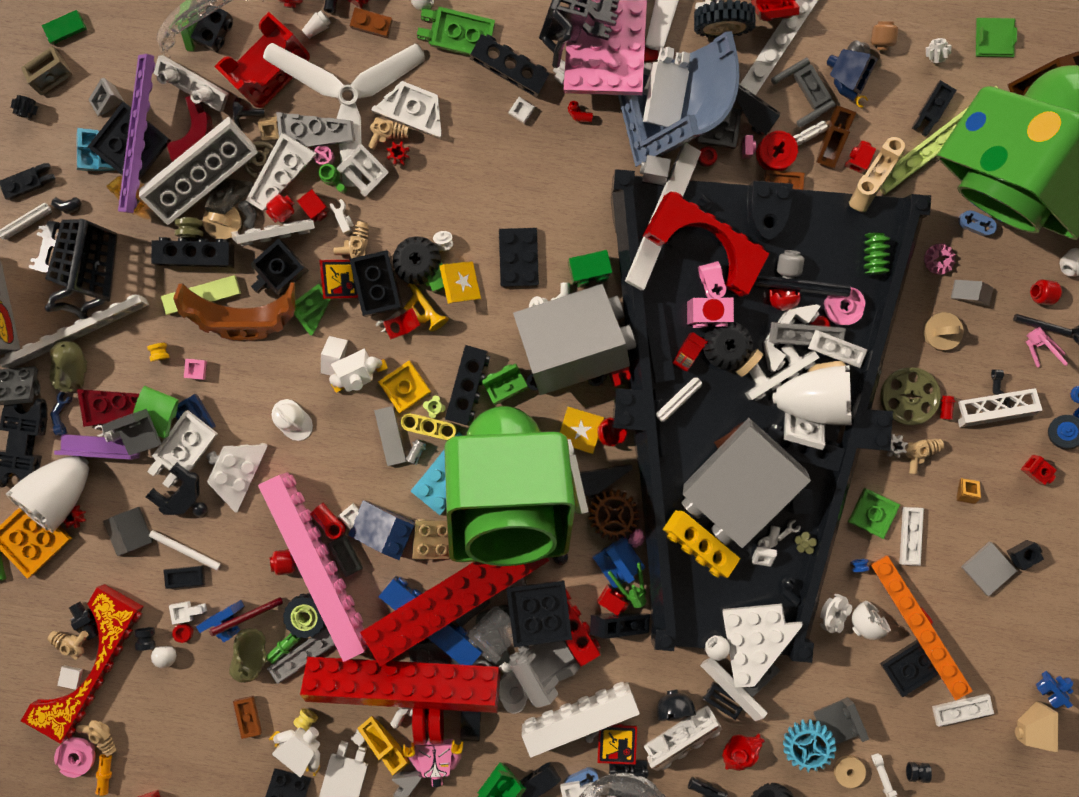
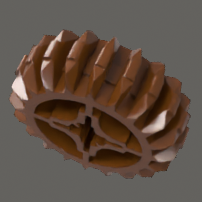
M609 489V495L607 496L604 491L601 492L602 499L598 495L595 496L598 503L591 501L590 504L595 509H588L589 513L594 514L588 516V520H595L590 526L591 528L597 526L594 531L596 534L602 531L601 538L608 534V540L611 541L612 535H615L616 541H619V534L625 539L626 535L624 532L633 533L630 526L637 528L633 521H639L640 518L634 516V514H638L640 511L639 509L633 510L638 504L636 502L630 504L633 497L629 496L626 499L627 492L624 491L620 496V490L616 489L615 495H613L612 489ZM614 499L622 501L616 507H611L606 502ZM602 506L607 514L603 519L604 521L600 523L598 512ZM628 506L629 518L627 523H625L621 518V514ZM607 508L614 512L615 510L618 511L617 516L620 521L614 518L609 519L611 515ZM611 523H617L621 526V528L616 530H610L605 527Z

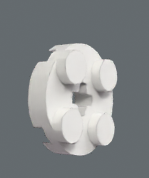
M834 594L836 597L833 599L829 598L822 608L820 618L823 619V624L820 623V626L830 633H841L847 616L852 612V605L849 604L846 597Z

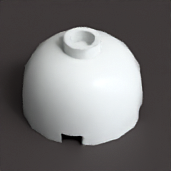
M868 601L860 603L854 609L852 614L853 630L859 637L863 636L869 640H878L886 636L891 629L884 616L881 618L878 615L879 610Z

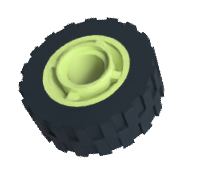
M303 593L294 597L285 607L283 622L286 625V629L298 638L313 637L325 626L310 593ZM302 612L308 613L310 619H305L302 616Z

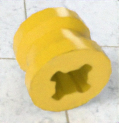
M167 343L147 346L151 354L149 357L150 362L170 358L166 352Z

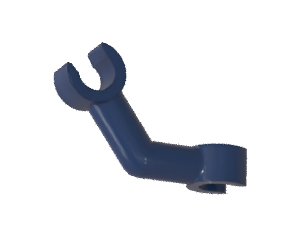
M60 392L57 395L58 402L50 413L54 424L53 432L55 435L59 434L60 436L66 434L67 429L61 422L59 414L65 404H70L73 397L68 396L63 401L65 392Z

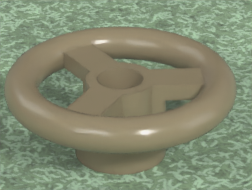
M264 141L254 142L253 144L256 148L265 147V150H257V154L243 164L245 171L256 179L259 173L254 172L250 168L249 163H253L263 169L267 157L274 148L272 144ZM260 157H263L262 162H258Z

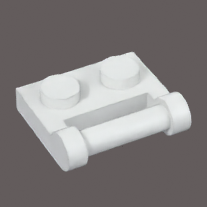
M362 144L336 168L340 173L343 172L361 190L360 193L364 197L389 173ZM351 163L370 181L368 185L348 167Z

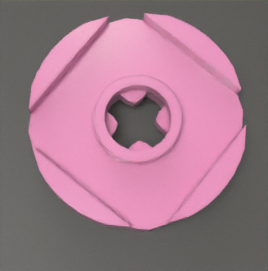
M852 287L848 297L828 295L824 300L825 313L837 325L853 324L863 315L865 307L864 296L858 289ZM841 301L849 303L847 311L840 308Z
M81 737L67 739L56 749L54 762L56 765L58 764L63 775L71 778L79 777L89 771L94 765L96 758L95 745ZM74 753H76L79 756V759L76 762L74 761V758L71 757V755Z

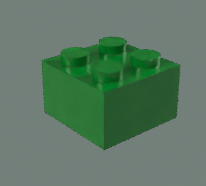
M607 250L568 259L572 284H577L578 287L589 285V281L596 280V283L607 281L612 274Z

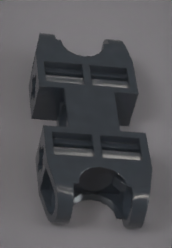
M36 399L33 407L28 412L23 410L21 403L4 405L0 430L9 432L6 450H0V459H2L0 461V487L2 488L7 485L8 479H11L13 474H16L19 481H21L41 466L42 456L34 455L33 449L35 436H42L46 433L48 408L44 399Z

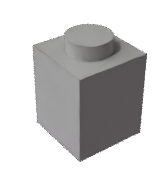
M647 155L646 162H642L640 174H643L642 181L665 186L671 159Z

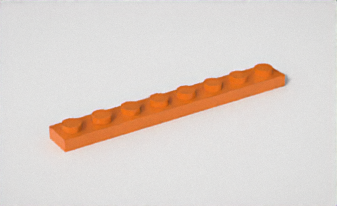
M888 555L871 563L872 569L955 701L973 692Z

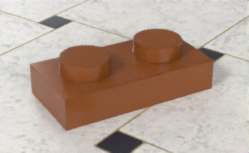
M355 7L350 27L388 39L393 20L391 17Z
M766 170L764 182L793 184V189L803 190L805 173Z
M254 695L235 699L233 704L241 739L260 735L262 730Z

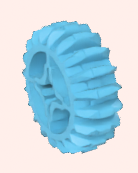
M802 719L801 725L795 722L794 728H788L789 733L784 734L786 740H783V746H785L784 753L787 754V760H792L793 766L799 764L800 771L806 767L809 773L810 768H814V771L817 772L819 766L825 769L824 763L831 764L830 758L834 759L836 746L834 744L836 741L832 737V732L827 731L826 725L820 727L819 721L813 724L811 719H809L808 723H805ZM817 736L823 739L825 747L817 742ZM811 743L813 744V746L810 745V747L806 749V745ZM794 744L798 745V748L802 749V755L797 753V751L794 749Z

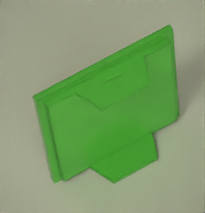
M976 18V57H1014L1015 43L1017 42L1015 18Z

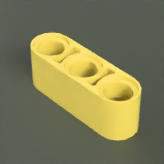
M414 413L406 414L401 419L402 427L410 432L448 440L457 434V427L451 422ZM408 417L415 419L414 427L407 426L406 420ZM427 421H431L434 424L432 432L425 430V423ZM445 426L452 427L453 434L451 436L444 435L443 428Z

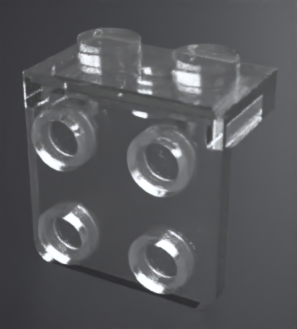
M494 606L468 634L469 642L475 648L479 647L483 651V656L489 662L493 661L496 664L501 659L502 653L513 643L510 617L499 606Z

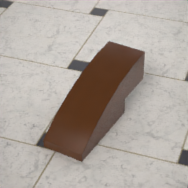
M836 105L818 153L817 163L835 169L850 133L849 129L856 115L855 111Z

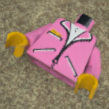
M454 739L443 740V745H432L430 740H428L426 745L416 746V750L414 743H411L409 748L404 744L403 754L409 758L416 770L421 772L422 777H431L433 787H440L443 785V777L449 776L450 771L454 770L462 757L464 742L461 741V744L457 745L454 743Z

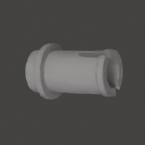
M419 439L412 442L413 446L406 457L407 461L416 465L423 450H426V443Z

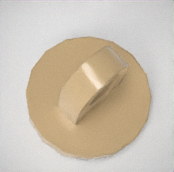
M227 202L212 204L203 215L205 231L215 239L230 240L232 238L231 232L238 231L239 234L242 228L243 219L240 212L235 206Z
M942 312L930 317L924 325L923 334L925 341L932 348L945 351L953 349L960 343L963 338L964 329L962 322L957 316Z

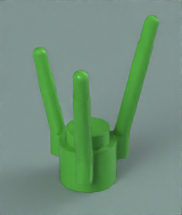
M637 563L640 588L632 585L629 593L615 575L608 571L612 580L625 595L626 600L631 601L633 607L640 608L646 604V590L644 588L640 563Z

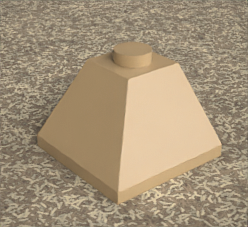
M1036 701L1017 720V727L1015 728L1017 740L1026 746L1058 752V712L1042 702Z

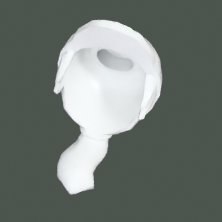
M504 662L499 666L501 672L504 673L500 679L499 699L507 712L516 714L523 710L528 697L509 664Z

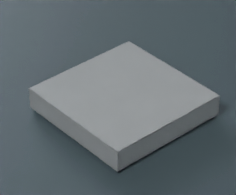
M988 542L961 566L987 596H990L1017 572L992 542Z

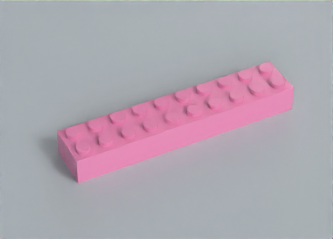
M286 472L258 486L344 662L365 652L368 648L360 633L364 630L361 624L363 620L360 613H356L353 607L355 605L351 595H347L345 591L346 584L337 574V565L334 561H331L328 555L330 554L329 549L320 539L321 532L317 526H314L310 510H306L303 504L305 500L302 493L298 492L295 487V478L292 474L289 475Z

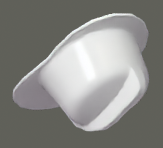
M285 399L275 404L271 414L272 420L287 437L299 441L304 440L311 434L313 429L312 419L293 400Z

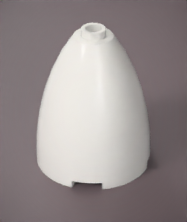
M849 365L810 371L785 382L777 388L776 392H773V404H777V408L807 421L830 425H852Z
M69 456L53 461L19 481L6 493V496L16 506L19 505V508L33 521L53 533L77 503L87 481L89 472L87 464L89 462L83 456Z

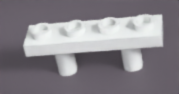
M163 55L158 56L153 74L157 75L159 83H171L190 94L191 100L196 104L204 102L219 112L224 110L229 96L228 92Z
M792 344L784 345L781 347V350L786 355L789 366L766 378L757 363L749 371L756 385L747 391L745 395L748 400L755 399L757 401L766 395L764 392L770 388L773 391L782 385L781 382L786 378L791 380L798 376V371L802 368L806 370L816 364L815 360L819 356L815 351H812L802 357L798 355Z

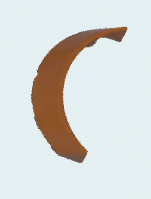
M290 283L287 291L274 302L256 308L222 306L200 297L184 284H178L173 299L178 313L184 319L187 317L197 324L199 329L209 333L211 331L220 334L221 338L230 340H259L267 338V335L275 331L277 333L281 331L284 325L293 317L295 312V283Z

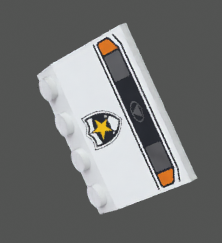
M708 705L696 711L695 716L685 718L644 745L649 755L647 759L652 769L659 771L660 769L668 768L674 760L684 758L688 751L701 747L704 741L709 738H715L720 734V731L723 729Z

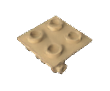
M415 520L412 559H449L447 521Z

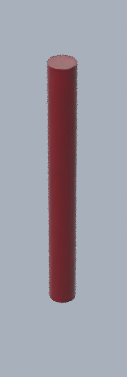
M281 597L276 598L209 629V633L212 637L282 605L283 600Z

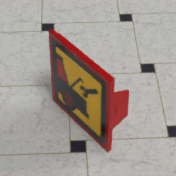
M320 260L323 299L358 298L350 260Z
M614 724L599 730L597 763L636 765L637 726Z

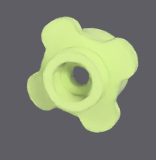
M433 396L430 401L423 403V407L427 409L431 418H435L438 413L445 412L446 410L445 405H442L439 396Z

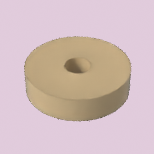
M755 349L749 359L737 368L735 372L741 377L745 376L760 361L763 353Z
M845 755L840 757L834 764V776L842 786L855 788L864 781L866 769L857 757ZM849 769H852V772L850 774H847V771Z

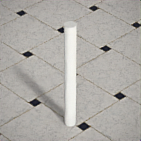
M154 530L149 534V537L217 571L221 567V563Z

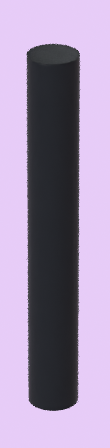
M1015 314L1013 318L1015 322L1037 328L1041 327V329L1068 337L1072 334V329L1023 315Z

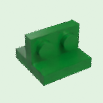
M499 762L477 793L479 794L478 797H521L526 788L504 763Z

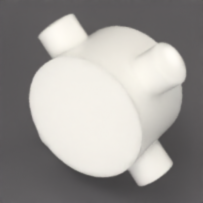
M358 729L355 735L351 737V741L353 740L358 746H362L365 740Z

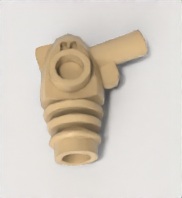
M376 117L374 123L370 125V130L374 134L367 147L375 150L378 142L385 143L386 139H392V136L393 139H399L400 137L402 139L408 138L409 127L402 126V124L398 125L397 122L394 125V121L382 120Z
M357 221V225H355L357 228H354L356 232H352L355 236H351L350 241L345 240L344 247L334 248V255L350 254L351 258L366 255L365 250L368 240L365 238H368V235H366L368 231L365 230H369V224Z
M928 439L908 442L905 454L911 458L909 473L917 474L918 463H924V458L944 450L943 441L941 439Z
M52 631L47 641L56 649H60L63 655H70L77 660L84 653L82 644L89 634L86 631H82L77 637L74 634L69 636L59 631Z
M92 720L89 725L77 726V733H87L89 740L97 744L96 747L106 756L116 751L115 744H113L114 741L112 740L113 737L109 733L110 728L106 724H102L101 721Z

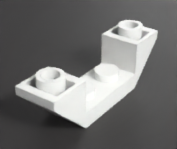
M816 304L789 309L783 313L777 323L793 324L795 322L793 317L804 324L810 321L814 322L819 315L817 311L820 306ZM769 333L763 345L767 368L770 372H774L776 369L779 371L785 363L783 359L786 355L774 347V345L777 346L779 343L769 342Z

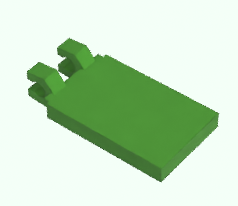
M438 7V10L435 11L422 8L421 20L433 22L431 30L418 27L417 39L429 41L428 44L431 47L470 56L481 34L492 36L495 20L443 7Z

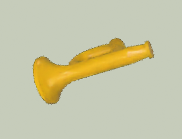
M408 284L413 295L403 308L406 311L413 308L420 323L430 320L429 330L431 332L446 324L449 320L448 316L437 314L420 289L414 284ZM417 301L424 308V315H420L414 307Z

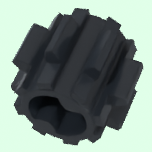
M17 95L16 99H12L10 106L13 109L12 114L26 119H32V116H36L38 106H35V100L21 95Z

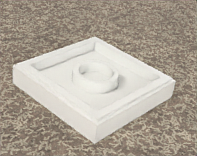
M785 413L784 440L823 450L825 446V424L807 421Z

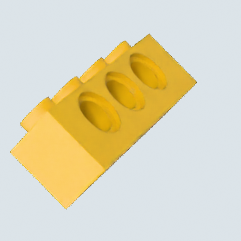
M675 510L662 529L668 534V539L681 544V549L689 555L693 554L696 557L695 561L702 566L706 565L710 568L709 572L717 578L720 576L728 578L740 560L736 554L683 511ZM688 530V536L685 538V532ZM700 542H702L701 549H699Z

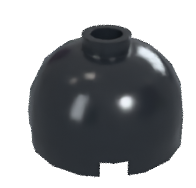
M678 690L667 691V695L661 697L657 704L658 721L696 715L692 699L684 693H679Z

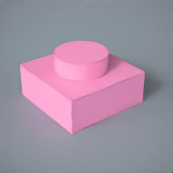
M745 135L742 139V159H750L753 153L756 152V141H753V135Z
M185 359L184 378L205 380L207 361Z

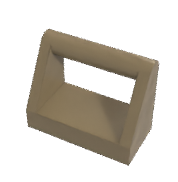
M51 46L21 67L28 84L41 96L73 75L54 46ZM50 57H54V60L38 70L33 75L31 74V70L42 64Z

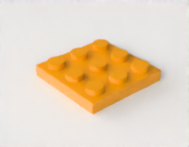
M20 508L0 525V550L27 579L31 578L72 539L61 526L53 533L49 530L47 531L28 517Z

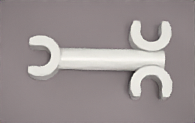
M879 753L871 755L884 786L883 793H885L886 797H897V792L893 791L886 773L882 756Z

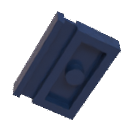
M193 394L191 397L178 403L176 414L178 420L188 410L210 428L216 427L197 394Z

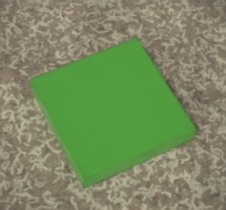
M864 488L848 522L884 539L900 504Z

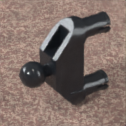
M178 462L172 466L169 472L182 481L179 489L170 498L164 497L155 488H152L145 496L146 499L157 505L159 511L164 515L184 514L191 507L192 513L195 516L202 517L208 510L205 503L196 502L200 495L199 475L195 472L190 473Z

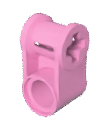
M719 262L699 266L698 271L707 298H722L726 293V286ZM714 287L716 290H720L718 294L716 292L712 293Z

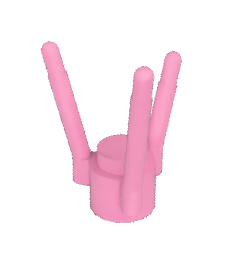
M1041 327L1034 329L1026 335L1028 340L1025 342L1029 346L1036 367L1039 368L1040 363L1033 345L1039 347L1043 344L1051 350L1063 365H1068L1061 356H1064L1065 352L1047 336Z

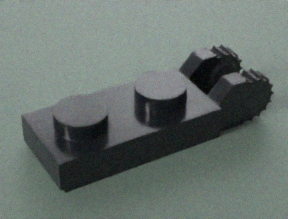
M940 80L919 112V116L914 122L912 129L916 130L919 128L925 118L929 123L923 129L922 135L926 137L934 124L939 121L957 90Z
M43 163L0 180V188L5 199H14L56 179L54 174L42 177L39 175L50 170V164Z

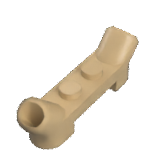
M891 137L884 143L880 153L866 174L860 179L849 201L850 207L860 212L867 211L897 162L902 158L905 148L903 140Z

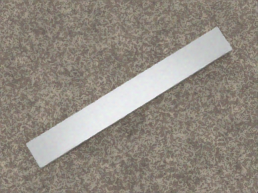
M688 143L680 148L652 217L664 195L671 191L677 192L682 196L684 195L701 154V151ZM643 237L625 282L639 290H644L663 245L658 246Z

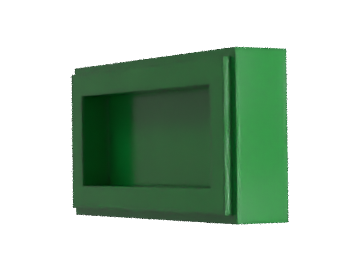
M74 10L42 25L47 39L52 45L87 30L78 10Z

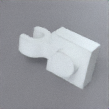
M340 199L341 207L339 209H335L332 203L330 208L335 213L342 232L347 236L353 232L351 227L354 225L350 216L344 214L346 204Z
M190 601L169 605L172 624L192 621L193 615L202 614L207 611L205 603L191 606Z
M580 781L560 785L562 797L595 795L594 782L586 783L583 786H580Z

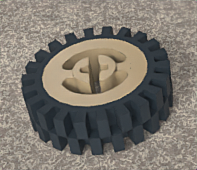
M721 0L719 3L710 2V5L704 4L703 7L699 6L694 12V32L707 38L712 36L717 38L728 31H732L733 37L734 35L741 36L742 33L747 34L749 31H753L756 26L755 6H752L751 3L747 4L746 1L741 3L740 0L732 2V0H727V2Z

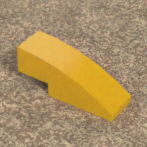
M371 716L357 728L378 760L382 759L392 775L398 774L411 763L409 758L404 756L402 747L374 716Z

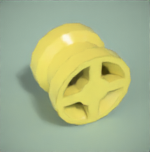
M302 708L300 716L295 718L293 723L297 728L300 727L307 731L312 723L317 721L318 716L313 711Z

